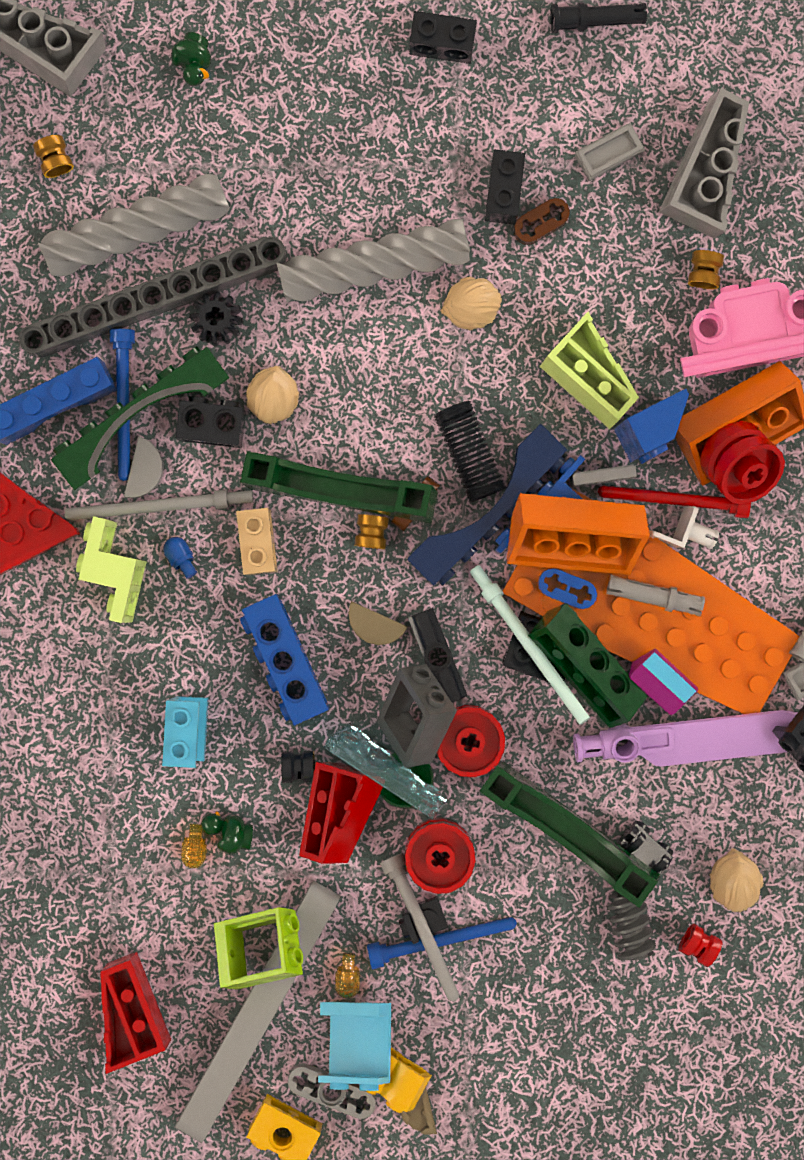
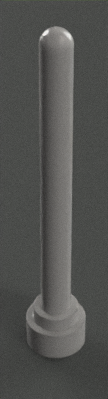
M400 853L381 862V868L384 874L389 876L390 880L394 879L444 993L449 1001L454 1002L459 998V992L405 875L408 872L405 867L406 860L403 853Z

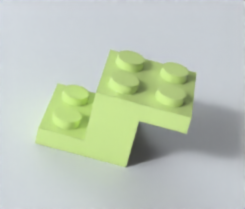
M93 516L92 523L88 522L84 530L83 540L87 541L85 553H81L77 560L76 572L80 573L78 580L116 588L115 594L111 593L107 602L106 612L110 613L109 620L119 623L133 622L147 561L110 553L117 522Z

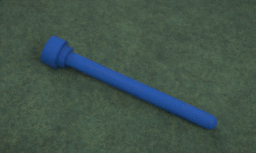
M111 329L109 330L110 344H113V350H116L117 403L121 402L125 406L130 402L129 350H132V344H135V330ZM130 420L117 431L118 478L121 481H127L130 473Z
M508 917L436 934L433 937L437 946L442 947L513 930L517 922L513 917ZM420 938L419 942L415 944L412 941L386 946V943L380 944L379 942L367 944L372 970L385 967L384 963L390 962L391 958L425 951Z

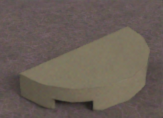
M351 601L348 612L350 625L355 634L367 643L375 645L390 644L402 637L408 626Z
M425 1087L415 1108L408 1112L403 1111L400 1114L406 1124H409L415 1130L421 1131L422 1134H437L427 1088Z

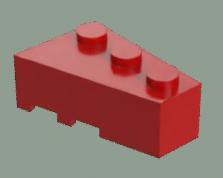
M316 762L299 856L321 864L348 863L388 776L344 763Z
M134 952L107 963L100 972L102 1013H104L105 1028L103 1034L106 1047V1074L165 1051L171 1041L138 953Z

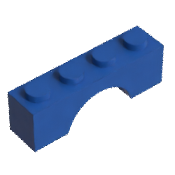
M95 357L0 404V443L8 445L34 432L43 422L64 411L81 405L91 404L117 391V387L105 362L99 357Z

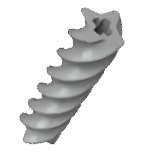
M204 174L195 178L189 186L175 185L167 188L159 198L152 196L142 197L136 200L129 209L121 207L110 209L103 214L100 220L83 219L77 222L70 232L65 230L51 231L44 236L41 243L38 242V245L51 276H67L76 272L82 265H97L104 262L112 253H129L136 249L141 242L156 243L167 237L171 231H188L195 227L200 220L214 221L220 219L230 208L218 176Z
M452 219L446 221L438 228L422 226L412 230L408 235L392 233L382 237L377 242L358 241L350 245L346 250L328 248L321 251L316 257L298 255L289 259L285 264L277 263L286 302L288 303L291 299L309 301L319 296L322 292L338 294L348 290L352 285L360 287L372 286L383 277L398 280L405 278L413 270L432 272L440 268L445 262L451 265L465 264L470 261V247L463 219Z

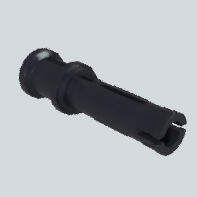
M578 2L577 6L564 7L551 4L552 34H557L559 30L577 29L578 32H584V30L592 26L646 24L647 11L644 10L647 9L646 3L588 7L584 2Z

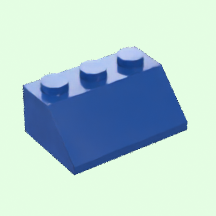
M687 389L634 414L614 429L630 463L639 459L640 463L643 464L669 450L667 443L675 439L689 396Z

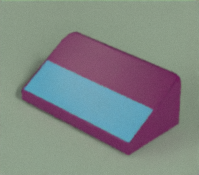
M656 648L636 659L631 664L629 678L669 715L676 713L698 691V687Z

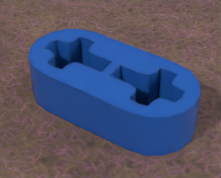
M559 569L545 570L538 578V588L542 594L562 603H567L572 607L585 609L591 607L596 601L597 591L592 583ZM553 574H556L558 576L557 581L566 585L565 589L554 588L552 592H549L547 590L548 584L544 583L545 577L551 578ZM583 586L587 587L586 593L590 595V599L583 600L579 604L577 602L578 597L569 593L570 587L576 590H580Z

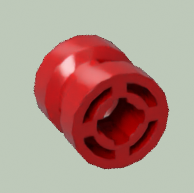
M693 923L682 937L678 950L687 956H695L698 963L709 967L718 957L723 941L715 935L709 936L705 934L702 927Z

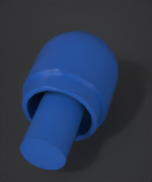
M180 537L169 538L163 546V552L170 565L175 570L181 569L186 579L196 575L197 571L191 563L194 560L193 552L186 541Z

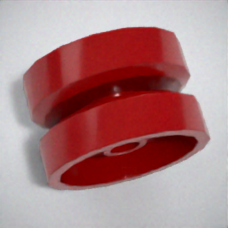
M739 421L729 423L720 428L708 439L701 452L700 465L703 473L732 503L747 504L766 496L777 485L784 471L785 460L783 453L753 423Z
M464 704L455 707L457 712L437 751L439 760L449 771L462 777H477L487 774L498 765L504 754L505 735L502 726L490 711L478 705ZM469 734H472L475 741L472 745H466L463 742V737L468 738Z
M443 817L428 819L417 825L408 836L405 847L406 869L413 882L423 890L435 894L451 893L462 887L471 877L476 862L474 846L466 829L456 821ZM436 850L439 853L445 851L446 854L443 858L438 859L434 856V852Z

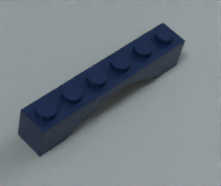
M540 423L516 448L515 464L510 481L502 497L494 507L478 521L461 530L445 535L429 536L407 558V561L432 586L437 582L443 586L456 573L452 567L459 560L465 564L478 551L474 545L482 537L487 541L500 528L496 522L503 515L508 519L512 516L519 494H525L526 492L534 494L544 484L540 478L548 470L553 474L566 461L562 455L567 449Z

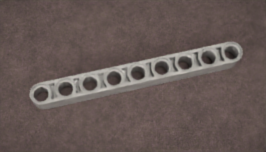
M314 880L295 911L299 920L298 937L300 949L303 953V964L341 897ZM279 943L274 948L262 972L281 968ZM296 976L252 987L246 1001L239 1010L174 1128L203 1143Z

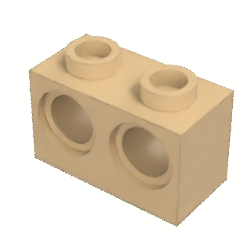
M269 508L236 511L243 575L278 572L271 510Z

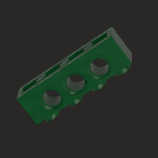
M567 603L548 611L529 633L528 636L609 728L629 722L648 697L629 678V674L622 668L618 660L608 652L597 636L588 629Z

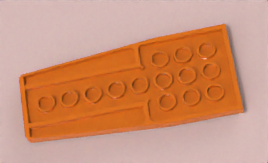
M574 490L584 500H592L587 496L581 494L580 492ZM655 537L648 538L630 575L559 569L592 583L596 588L597 598L591 607L579 609L568 606L577 613L581 621L597 636L598 640L609 652L633 662L656 648L698 687L696 693L742 714L759 713L792 657L789 652L799 638L798 634ZM516 565L502 590L504 595L542 617L548 611L564 604L545 596L538 588V578L541 573L553 568ZM553 574L551 578L545 577L544 583L548 584L547 590L549 592H552L554 588L564 590L566 585L557 581L558 576L556 574ZM610 575L668 589L672 586L676 587L677 591L704 596L705 603L702 614L699 617L676 610L668 612L665 611L664 607L607 595L606 591ZM583 586L580 590L570 587L569 593L578 597L577 602L579 604L583 600L590 599V595L586 593L587 587Z

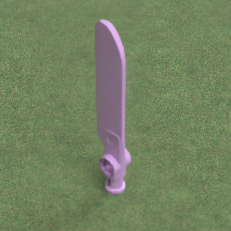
M778 710L636 727L621 724L608 728V730H600L599 734L580 736L579 733L574 734V754L577 762H582L583 758L602 756L604 760L615 758L617 761L624 763L633 761L637 756L641 755L653 765L662 767L784 753L787 751L779 745V739L772 730L775 726L787 727L798 712ZM629 739L625 745L616 746L619 741Z

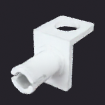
M685 506L673 538L653 530H649V537L658 538L666 545L675 548H685L687 540H691L706 546L708 549H712L717 541L710 538H718L719 531L696 523L695 518L699 508Z

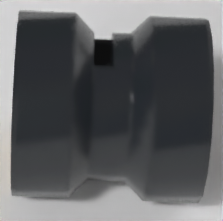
M282 751V783H292L296 779L312 782L315 770L314 751H304L302 754Z

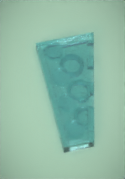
M351 723L330 736L324 746L325 749L431 819L441 811L447 801L437 788L427 784L408 768H405L402 763Z

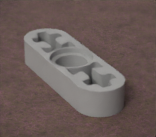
M300 1063L295 1065L289 1073L288 1086L298 1096L358 1119L369 1117L375 1110V1095L359 1090V1084H349V1089H351L350 1097L360 1099L361 1095L367 1097L366 1102L370 1105H364L362 1109L356 1108L357 1102L349 1098L347 1105L342 1103L346 1096V1090H341V1094L337 1098L331 1099L323 1093V1087L328 1083H319L318 1091L314 1093L312 1092L314 1090L313 1084L305 1082L303 1087L297 1085L298 1079L294 1077L301 1076L302 1072L308 1074L307 1080L316 1083L318 1076L329 1074L325 1070L306 1063Z

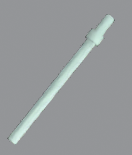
M480 565L471 569L470 574L483 590L482 596L488 604H493L579 725L589 720L590 716L545 654L528 636L529 632L503 598L504 593L498 584L492 583Z

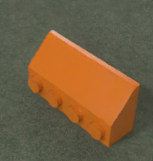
M781 361L776 362L682 416L675 438L702 486L711 481L702 471L700 465L701 452L708 439L720 428L729 423L739 421L750 422L774 445L804 429V393L801 380Z
M520 493L512 512L507 564L630 575L650 536L645 505Z

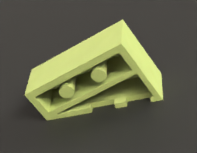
M587 312L550 352L540 365V368L610 429L637 401L639 396L620 364H616L607 348V342L604 337H600L592 323L593 319L590 313Z

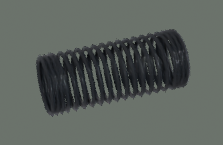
M464 401L436 413L434 418H436L437 426H440L439 431L443 432L441 436L445 437L446 447H450L448 452H452L450 457L454 458L452 462L456 463L454 466L458 468L456 472L461 473L458 478H463L461 483L464 484L463 488L467 489L465 491L467 499L472 503L505 489L506 486L503 483L504 480L501 479L477 488L501 477V474L474 483L498 472L499 469H495L474 477L496 467L497 464H492L469 473L481 466L494 462V458L466 468L491 457L492 453L463 463L490 451V448H486L461 458L488 446V443L458 453L485 441L486 438L484 437L456 448L463 443L483 436V432L453 443L480 431L482 427L451 438L458 433L478 426L480 422L472 423L457 431L448 433L455 428L477 420L478 417H472L452 427L445 428L475 415L476 412H471L474 408L471 401Z

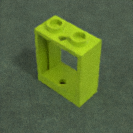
M277 907L214 923L220 988L238 990L303 975V953L300 949L298 937L299 920L295 910ZM276 923L281 968L247 975L243 931Z

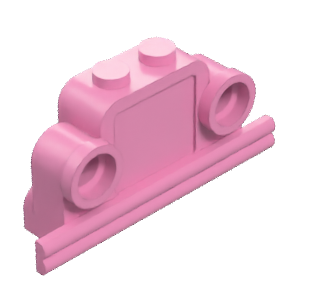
M769 278L753 281L750 283L751 287L739 289L738 284L721 288L720 294L710 303L709 308L699 312L690 324L689 337L693 356L680 358L683 377L696 375V378L804 357V290L796 291L790 296L785 284L781 282L770 283Z

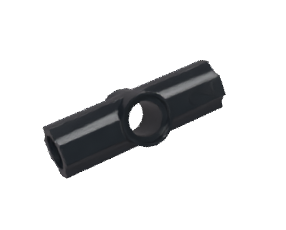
M430 608L408 617L425 664H427L451 702L453 703L467 697V692L434 609ZM434 648L444 649L447 655L446 661L438 666L430 663L428 658L430 651Z

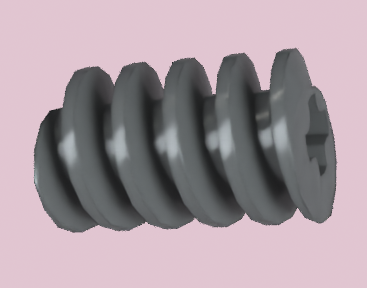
M618 892L610 894L608 897L614 898V902L607 905L606 908L607 910L616 911L617 914L610 917L609 922L619 923L620 925L612 930V934L620 935L623 938L614 944L615 947L625 948L623 953L617 955L618 960H639L653 955L655 952L652 950L656 947L655 941L650 939L653 935V930L651 927L646 926L651 920L649 915L643 914L648 909L647 904L643 902L639 908Z

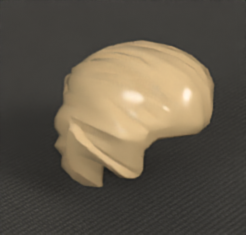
M466 277L460 279L458 283L451 287L443 303L441 313L447 316L458 328L468 329L469 331L483 328L487 324L493 323L497 311L501 307V294L487 279Z
M280 366L260 371L255 375L251 383L248 384L246 391L247 408L260 421L270 425L289 418L298 405L300 392L298 391L296 381Z
M732 848L728 854L717 860L712 867L710 889L712 890L713 898L721 905H724L727 910L740 913L755 905L759 900L760 889L764 884L762 874L756 863L751 861L742 852Z

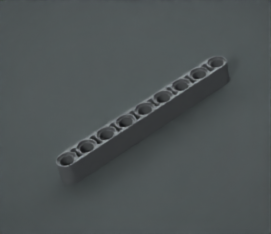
M272 236L248 243L30 324L19 333V345L33 357L42 358L108 334L111 329H122L200 300L204 294L210 296L217 291L221 292L278 271L277 263L285 264L287 260L285 247L281 240ZM269 248L280 250L279 257L271 261L264 258V253ZM248 259L251 263L247 270L242 272L235 270L234 267L238 260ZM216 269L221 272V276L216 282L210 283L205 280L206 274L210 270ZM184 280L191 282V288L188 292L183 294L176 292L179 282ZM151 292H161V300L157 304L151 305L147 303V297ZM130 302L132 304L131 311L124 316L118 315L120 304ZM94 313H101L102 321L95 327L89 326L90 316ZM65 324H71V334L68 337L61 338L59 335L60 328ZM42 335L43 341L40 347L31 349L30 341L32 337Z

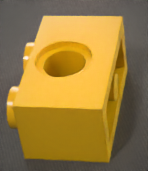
M266 1094L249 1126L246 1137L250 1139V1142L256 1148L264 1151L269 1149L278 1154L281 1160H307L321 1134L322 1123ZM281 1127L287 1128L291 1135L287 1138H281L276 1134L275 1130Z

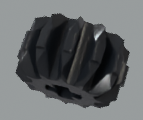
M217 291L214 294V300L211 301L208 294H204L203 299L206 302L204 305L199 302H194L193 304L199 313H191L189 315L191 321L197 322L191 329L194 333L201 332L199 339L203 343L211 337V344L218 346L219 337H222L225 344H229L230 339L227 336L229 332L234 336H239L240 334L239 330L233 325H242L244 323L242 317L236 316L242 309L240 305L232 306L234 299L230 295L222 301V294ZM219 312L224 319L218 320L217 325H214L210 318H215L216 313Z

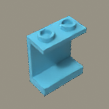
M176 696L166 700L162 766L196 768V761H205L208 698Z
M320 1002V1015L330 1016L329 1074L318 1076V1083H330V1089L346 1090L349 1089V1084H359V1090L379 1091V1085L390 1083L391 1003Z

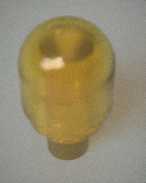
M190 823L189 837H184V842H182L181 861L186 867L192 869L200 867L206 859L207 844L206 839L201 838V824Z
M343 953L342 966L337 967L335 972V990L340 997L349 999L354 997L360 989L359 968L355 966V954Z

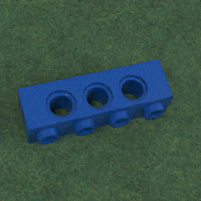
M274 594L241 609L244 614L240 618L241 624L247 635L253 634L257 645L253 646L254 653L259 663L265 662L270 674L266 675V679L273 693L278 691L283 702L279 704L285 720H292L293 725H297L329 710L330 706L279 594ZM269 622L274 623L279 630L278 637L273 641L266 640L262 635L263 626ZM281 651L287 652L292 658V664L288 669H280L275 663V657ZM297 680L303 683L305 693L302 697L294 698L289 694L288 685L291 681Z

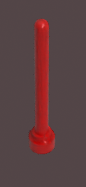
M605 485L598 489V494L602 498L728 510V513L734 514L736 518L748 519L751 509V503H732L725 497Z

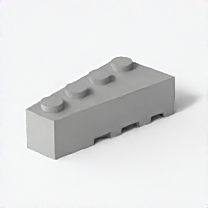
M0 0V51L71 97L106 49L102 31L92 27L89 30L78 26L75 21L63 18V20L46 14L45 10L37 7L32 9L18 4L17 0Z
M720 88L709 98L659 210L660 213L712 238H716L726 232L728 223L726 218L728 207L732 201L734 174L737 173L739 162L737 158L739 146L743 140L749 101L723 88Z

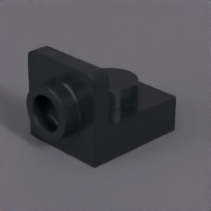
M438 896L418 903L432 934L449 928ZM403 908V918L398 920L404 938L410 936L413 944L418 943L420 938L407 908Z

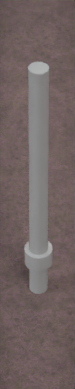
M227 489L215 490L214 494L65 508V519L69 521L90 519L93 516L100 518L213 506L216 509L229 508V505L253 503L254 497L252 490L228 492Z

